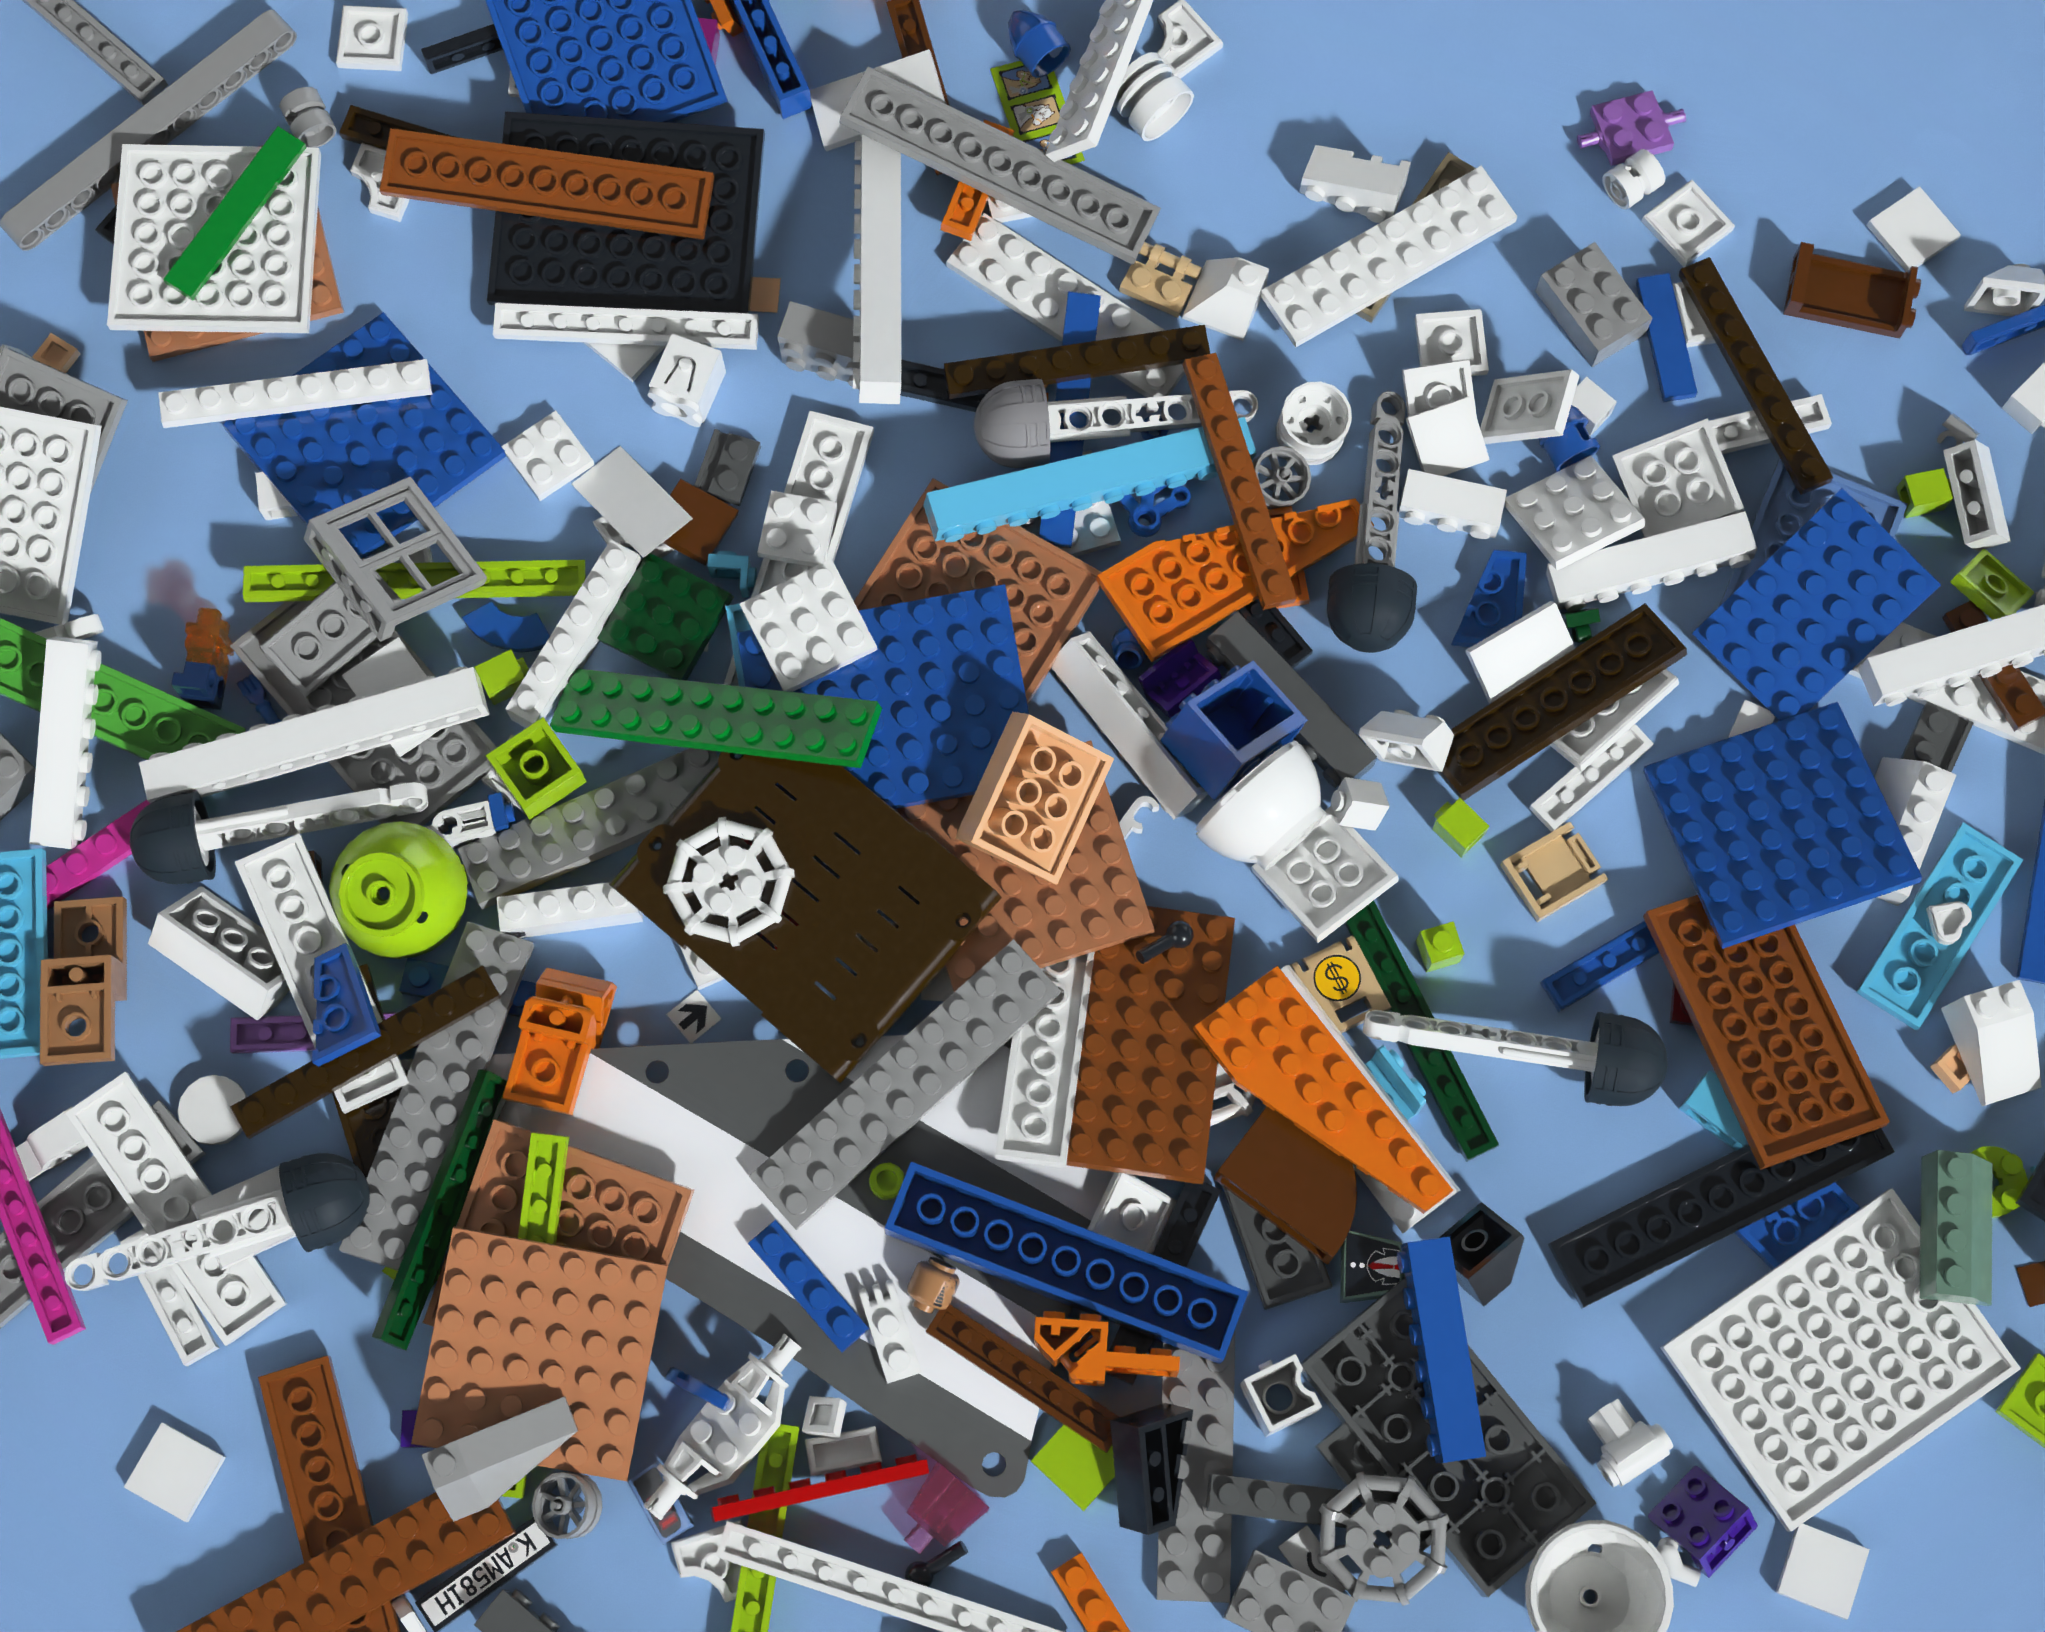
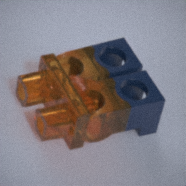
M199 608L196 623H186L185 632L187 637L185 639V648L187 650L184 671L183 673H173L171 686L183 701L199 708L221 710L230 665L227 655L233 656L234 651L230 647L232 641L228 637L230 625L228 622L221 620L222 614L217 609Z

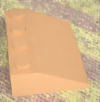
M1012 712L955 838L986 854L1057 885L1114 758L1030 714Z

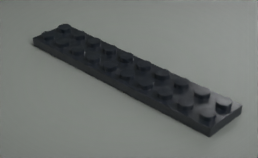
M1882 1128L1760 1170L1748 1144L1549 1243L1548 1247L1582 1309L1893 1154L1895 1151Z

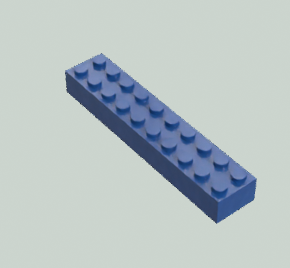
M910 1162L884 1228L886 1235L1089 1314L1101 1315L1102 1319L1218 1364L1224 1361L1248 1295V1291L914 1162Z

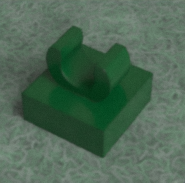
M1598 608L1560 613L1566 628L1572 627L1573 641L1578 643L1592 638L1589 624L1601 622Z

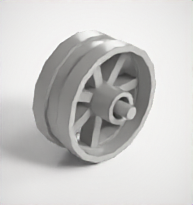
M1284 446L1272 447L1252 462L1258 481V472L1267 477L1265 482L1260 484L1267 509L1292 506L1301 500L1310 488L1311 473L1309 465L1304 457L1294 449ZM1269 457L1272 470L1260 465V462L1264 458ZM1277 457L1287 461L1285 466H1279ZM1291 466L1294 467L1298 476L1292 475ZM1287 482L1299 483L1297 494ZM1267 487L1273 491L1272 497L1264 491V488ZM1281 488L1290 498L1289 501L1279 500Z
M576 1472L553 1473L543 1479L535 1490L532 1501L533 1517L538 1528L549 1537L556 1539L583 1537L594 1529L600 1519L602 1496L597 1484L588 1475ZM566 1478H571L576 1482L570 1494ZM557 1484L559 1487L560 1496L552 1494ZM581 1491L585 1496V1501H583V1499L579 1497ZM584 1507H585V1511H584V1515H583V1519H582L579 1514L583 1511V1509H584ZM561 1515L559 1527H557L552 1519ZM571 1518L577 1528L567 1533L569 1519Z

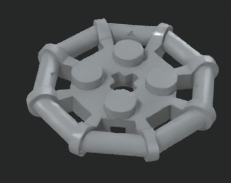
M1364 1472L1357 1473L1356 1478L1327 1504L1322 1503L1319 1509L1321 1513L1320 1553L1317 1555L1318 1562L1326 1566L1351 1597L1356 1599V1602L1358 1599L1397 1602L1401 1603L1402 1606L1410 1604L1409 1600L1439 1574H1444L1447 1569L1445 1550L1447 1523L1450 1522L1448 1514L1441 1512L1415 1482L1416 1478L1410 1475L1408 1478L1365 1475ZM1372 1490L1399 1492L1396 1501H1380V1499H1374ZM1362 1495L1365 1503L1352 1515L1343 1511L1357 1496ZM1408 1498L1424 1513L1425 1518L1418 1521L1404 1506ZM1336 1522L1347 1525L1345 1545L1335 1546ZM1378 1529L1382 1533L1389 1530L1392 1533L1389 1539L1391 1545L1387 1547L1383 1544L1380 1546L1376 1545L1375 1540L1377 1537L1374 1532ZM1432 1529L1431 1553L1429 1554L1420 1551V1531ZM1349 1555L1359 1566L1362 1572L1359 1574L1358 1579L1339 1560L1340 1558ZM1417 1560L1425 1566L1405 1583L1401 1573ZM1370 1575H1375L1378 1578L1392 1577L1394 1587L1367 1585Z

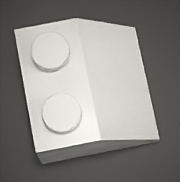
M1395 710L1394 713L1380 711L1360 728L1358 734L1379 761L1439 772L1443 771L1454 737L1453 732L1447 726L1444 719L1434 715H1426L1425 718L1416 717L1404 710Z

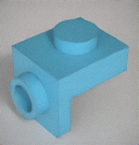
M719 551L717 554H708L707 567L710 577L740 579L742 597L749 598L750 587L754 588L757 580V569L751 567L749 556L737 555V553L732 551Z

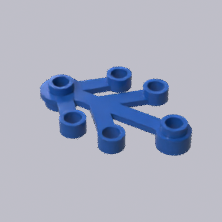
M1148 416V417L1144 420V422H1148V419H1149L1150 416ZM1169 429L1156 430L1159 433L1158 436H1154L1148 431H1142L1141 436L1144 440L1166 436ZM1167 485L1156 488L1150 494L1140 496V504L1131 494L1125 495L1119 502L1130 514L1128 525L1131 531L1140 537L1155 535L1161 527L1162 517L1175 508L1183 509L1189 504L1191 498L1189 489L1184 486L1174 488L1168 498L1153 506L1154 495L1167 487ZM1182 494L1186 500L1179 501L1175 498V495ZM1146 519L1150 525H1142L1139 523V520Z

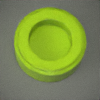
M882 1163L876 1166L869 1178L873 1194L883 1200L896 1198L905 1177L903 1171L893 1163Z

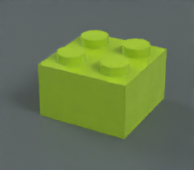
M544 717L485 755L529 820L587 782L581 769Z

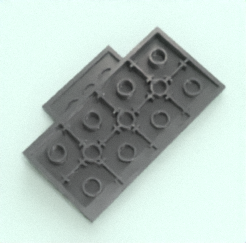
M1405 1277L1301 1362L1303 1367L1301 1373L1342 1422L1339 1427L1315 1447L1346 1486L1360 1472H1364L1365 1475L1408 1478L1410 1475L1416 1478L1415 1482L1442 1513L1448 1514L1450 1522L1447 1523L1445 1552L1482 1597H1489L1531 1561L1545 1541L1557 1531L1576 1522L1596 1504V1501L1469 1345L1468 1349L1486 1457L1436 1463L1435 1456H1430L1427 1446V1435L1431 1434L1429 1419H1424L1421 1410V1398L1425 1397L1423 1383L1418 1382L1415 1373V1361H1419L1417 1346H1412L1409 1336V1325L1413 1324L1411 1309H1406L1403 1299V1288H1407ZM1372 1490L1374 1499H1380V1501H1396L1399 1492ZM1361 1494L1356 1497L1361 1505L1365 1503ZM1408 1498L1404 1506L1418 1521L1425 1518L1424 1513ZM1432 1529L1420 1531V1551H1424L1431 1545ZM1387 1530L1384 1533L1390 1539L1392 1533Z

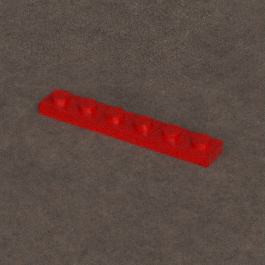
M916 1454L895 1458L896 1466L882 1469L881 1462L860 1466L861 1474L848 1477L846 1470L824 1474L825 1482L811 1485L810 1478L789 1482L790 1490L777 1493L774 1486L753 1490L754 1498L742 1501L739 1500L738 1494L717 1498L718 1506L710 1508L712 1521L718 1522L929 1474L927 1459L917 1461Z

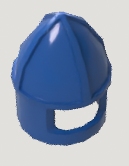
M1024 9L1012 13L1008 22V29L1014 56L1022 62L1029 73L1035 78L1044 77L1056 70L1066 60L1071 51L1069 43L1057 30L1056 24L1040 14ZM1063 46L1062 51L1055 58L1049 54L1052 50Z
M1571 405L1563 436L1538 438L1541 448L1545 449L1556 471H1560L1594 455L1601 447L1597 439L1591 438L1585 428L1589 422L1587 417L1573 405Z

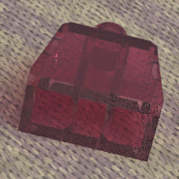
M937 1462L906 1512L917 1524L904 1538V1541L918 1554L926 1548L933 1538L946 1548L991 1509L942 1464Z

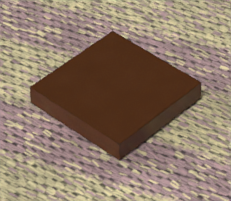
M680 479L670 496L693 519L663 543L706 566L708 554H714L737 518L739 510Z

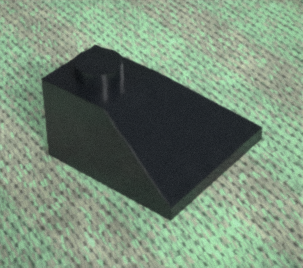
M1481 1202L1439 1238L1450 1237L1458 1284L1482 1306H1485L1511 1284L1525 1238L1518 1230Z

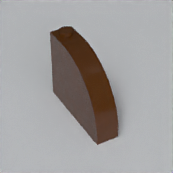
M1266 1107L1219 1168L1213 1179L1328 1265L1345 1241L1355 1214L1357 1185L1353 1163L1343 1156H1338L1293 1125L1292 1121L1276 1110L1273 1111Z

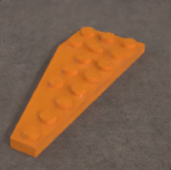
M1356 498L1317 506L1313 510L1299 513L1294 511L1285 513L1280 517L1271 518L1290 578L1357 539L1360 504ZM1235 525L1216 528L1215 531L1197 535L1195 533L1183 535L1182 538L1165 541L1164 539L1152 542L1096 577V581L1151 662L1258 598Z
M1278 965L1194 1026L1193 1030L1236 1086L1245 1092L1248 1091L1263 1101L1264 1105L1288 1118L1294 1123L1293 1125L1338 1156H1343L1355 1164L1356 1168L1366 1175L1369 1174L1387 1186L1389 1191L1424 1214L1454 1191Z

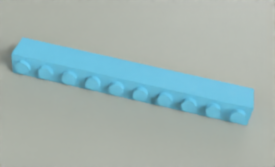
M1241 417L1238 420L1251 460L1253 461L1257 452L1246 419ZM1203 427L928 492L923 506L934 541L945 540V542H955L962 539L965 534L977 532V534L983 535L996 530L998 526L1009 524L1010 527H1016L1027 523L1031 518L1041 516L1042 519H1049L1059 515L1063 510L1073 508V511H1082L1091 507L1092 503L1105 501L1106 504L1115 503L1122 500L1125 495L1136 493L1137 496H1144L1154 492L1158 487L1167 485L1168 488H1177L1184 485L1187 480L1199 478L1200 481H1205L1216 477L1218 473Z

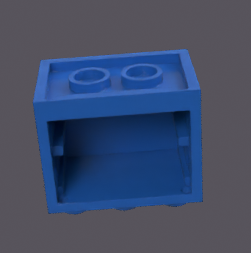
M1253 660L1242 668L1239 665L1234 666L1220 682L1217 679L1212 680L1203 688L1198 696L1192 693L1186 697L1179 705L1181 711L1166 723L1165 726L1168 730L1160 741L1215 801L1231 790L1267 757L1282 746L1292 742L1308 720Z

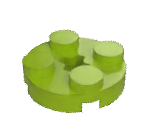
M1983 1146L1970 1152L1993 1163V1174L1998 1179L1999 1185L1995 1186L1992 1192V1218L2002 1217L2019 1208L2020 1205L2015 1202L2028 1182L2021 1158L1996 1146Z

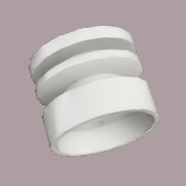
M1154 52L1142 55L1128 65L1113 103V107L1117 108L1122 117H1129L1128 122L1144 141H1151L1169 131L1185 115L1194 98L1193 92L1179 77H1171V68L1168 64H1164L1163 59L1158 53Z
M1321 381L1307 382L1296 387L1286 397L1276 425V438L1279 446L1294 449L1304 457L1308 465H1320L1332 459L1341 449L1352 421L1351 406L1347 398L1335 386ZM1310 425H1314L1316 427V429L1313 430L1312 433L1307 431V428H1309Z

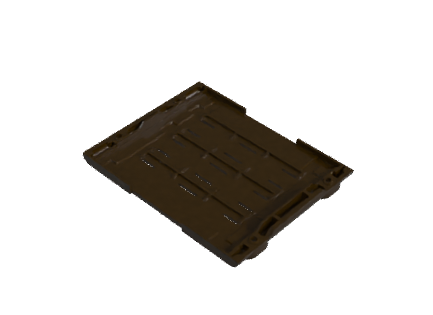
M721 752L718 762L663 824L653 828L638 846L637 853L609 885L684 950L688 947L758 1007L763 1012L761 1016L841 1084L876 1042L890 1030L948 963L961 944L1002 897L994 888L924 830L920 832L849 773L845 769L846 766L742 754L740 758H735L736 753ZM776 783L780 784L785 790H787V791H788L791 795H793L797 800L794 801L793 799H791L787 794H785V793H784L781 789H779L775 784H776ZM757 806L758 808H760L765 814H767L771 819H773L776 822V824H772L767 818H765L761 813H759L755 809V807ZM719 817H726L729 821L760 829L768 828L773 832V839L789 867L794 869L795 877L791 879L782 910L798 923L796 927L781 914L782 920L779 924L773 923L759 931L777 947V950L773 949L757 934L740 942V946L732 947L731 943L697 934L690 936L684 931V923L668 894L663 892V886L667 884L678 848L676 843L680 839L685 840L718 821ZM837 832L848 843H850L854 848H856L861 854L858 855L856 852H854L837 836H835L834 833ZM730 835L731 846L735 845L742 849H750L751 846L742 838ZM719 837L696 850L702 856L721 846ZM657 843H661L660 849L654 848ZM763 849L756 858L764 873L775 870ZM690 857L682 882H692L694 877L693 871L697 866V862L693 861ZM813 857H818L823 863H825L829 868H831L835 873H837L840 876V878H836ZM724 875L723 882L720 883L721 889L728 887L730 891L736 888L734 882L739 879L738 876ZM793 879H795L811 894H813L819 900V902L817 903L801 888H799L795 883H793ZM767 882L766 887L763 889L761 901L768 906L776 882ZM901 886L920 903L917 905L900 889H898V887ZM694 892L684 894L692 911L696 914L702 908ZM757 908L738 918L739 926L762 913ZM878 910L882 911L887 917H889V918H890L893 922H895L899 927H898V928L894 927L890 922H888V921H887L883 916H881L877 911H878ZM710 914L706 923L728 928L729 919L716 914ZM962 919L968 920L965 926L960 925ZM859 933L870 944H872L876 949H878V951L875 952L856 935ZM838 957L854 972H856L857 975L854 976L835 959ZM817 981L836 997L835 1001L821 990L815 982ZM858 1039H864L863 1045L858 1046L856 1044Z

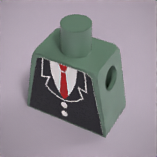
M1349 1231L1341 1246L1340 1303L1379 1299L1405 1278V1273H1400L1397 1262V1252H1401L1400 1245L1402 1243Z

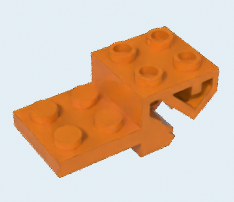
M551 968L544 970L536 982V996H531L525 1001L518 1025L522 1031L502 1098L507 1101L573 1115L590 1051L601 1046L617 989L613 982Z
M1044 1311L1043 1317H1035V1347L1054 1368L1061 1362L1069 1371V1381L1074 1385L1104 1387L1105 1372L1177 1377L1179 1373L1180 1357L1172 1356V1350L1151 1348L1150 1354H1137L1136 1347L1114 1346L1113 1352L1107 1351L1109 1322L1101 1321V1315L1080 1314L1079 1320L1065 1319V1313ZM1093 1335V1337L1090 1340H1088L1081 1348H1079L1087 1338ZM1096 1341L1099 1342V1343H1097L1093 1348L1087 1350V1349H1088L1090 1346H1092ZM1076 1348L1078 1350L1074 1353L1075 1358H1078L1086 1351V1354L1077 1362H1072L1069 1359V1354Z

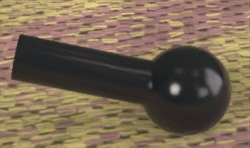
M1184 921L1171 923L1167 928L1166 935L1136 951L1137 960L1144 964L1171 947L1185 948L1189 946L1194 937L1192 927Z
M960 1540L928 1562L916 1561L911 1563L905 1571V1580L929 1587L936 1573L968 1553L965 1544Z

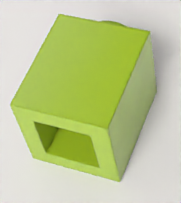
M1944 468L1906 475L1896 487L1900 501L1908 504L1904 512L1905 518L1944 511L1953 499L1950 479L1946 477Z
M511 649L474 667L493 705L511 698L529 671L524 658L516 659Z
M1459 798L1453 805L1447 801L1434 814L1437 820L1432 830L1462 858L1486 834L1490 826Z
M1454 921L1422 930L1416 939L1426 973L1460 963L1465 954Z

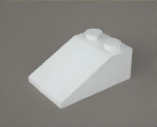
M2020 980L1963 996L1941 1008L1982 1106L2042 1087L2034 1012Z

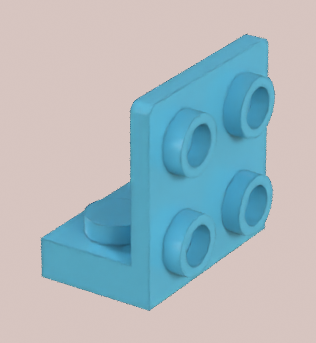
M1382 1045L1365 1065L1408 1121L1417 1115L1425 1105L1426 1099L1423 1096L1426 1095V1092L1416 1078L1410 1079L1403 1071L1404 1063L1400 1056L1393 1049L1388 1051Z

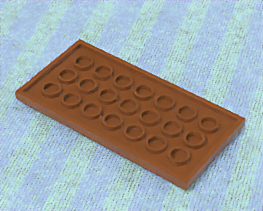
M1698 895L1646 911L1643 918L1760 1170L1882 1128L1890 1122L1795 925L1722 949Z
M1147 906L1155 933L1095 951L1067 1166L1203 1184L1218 1061L1193 1028L1225 1004L1235 918ZM1184 921L1192 927L1194 937L1189 946L1185 948L1171 947L1144 964L1137 960L1136 951L1166 935L1167 928L1171 923Z

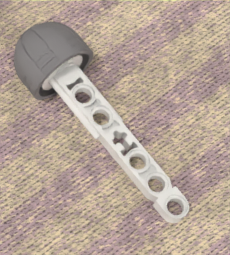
M1042 379L1010 381L996 386L981 400L974 419L976 439L983 452L994 462L1009 468H1029L1049 464L1051 442L1130 436V432L1202 427L1192 394L1126 399V396L1047 402ZM1246 390L1229 391L1233 405L1234 401L1240 398L1250 403L1251 412L1249 414L1240 415L1236 412L1238 418L1245 417L1246 422H1249L1258 410L1257 398L1253 393ZM1172 404L1182 405L1186 410V417L1182 420H1174L1168 413V407ZM1158 405L1163 406L1161 412L1163 421L1161 422L1159 421L1160 414L1151 415L1148 422H1143L1141 416H1136L1141 407H1145L1147 413H1156L1159 409ZM1105 410H1116L1120 414V422L1117 425L1106 424L1102 417ZM1073 412L1084 413L1087 416L1088 424L1083 428L1074 427L1069 420V416ZM1060 413H1064L1063 425H1064V428H1065V429H1060V426H1061V416H1060Z

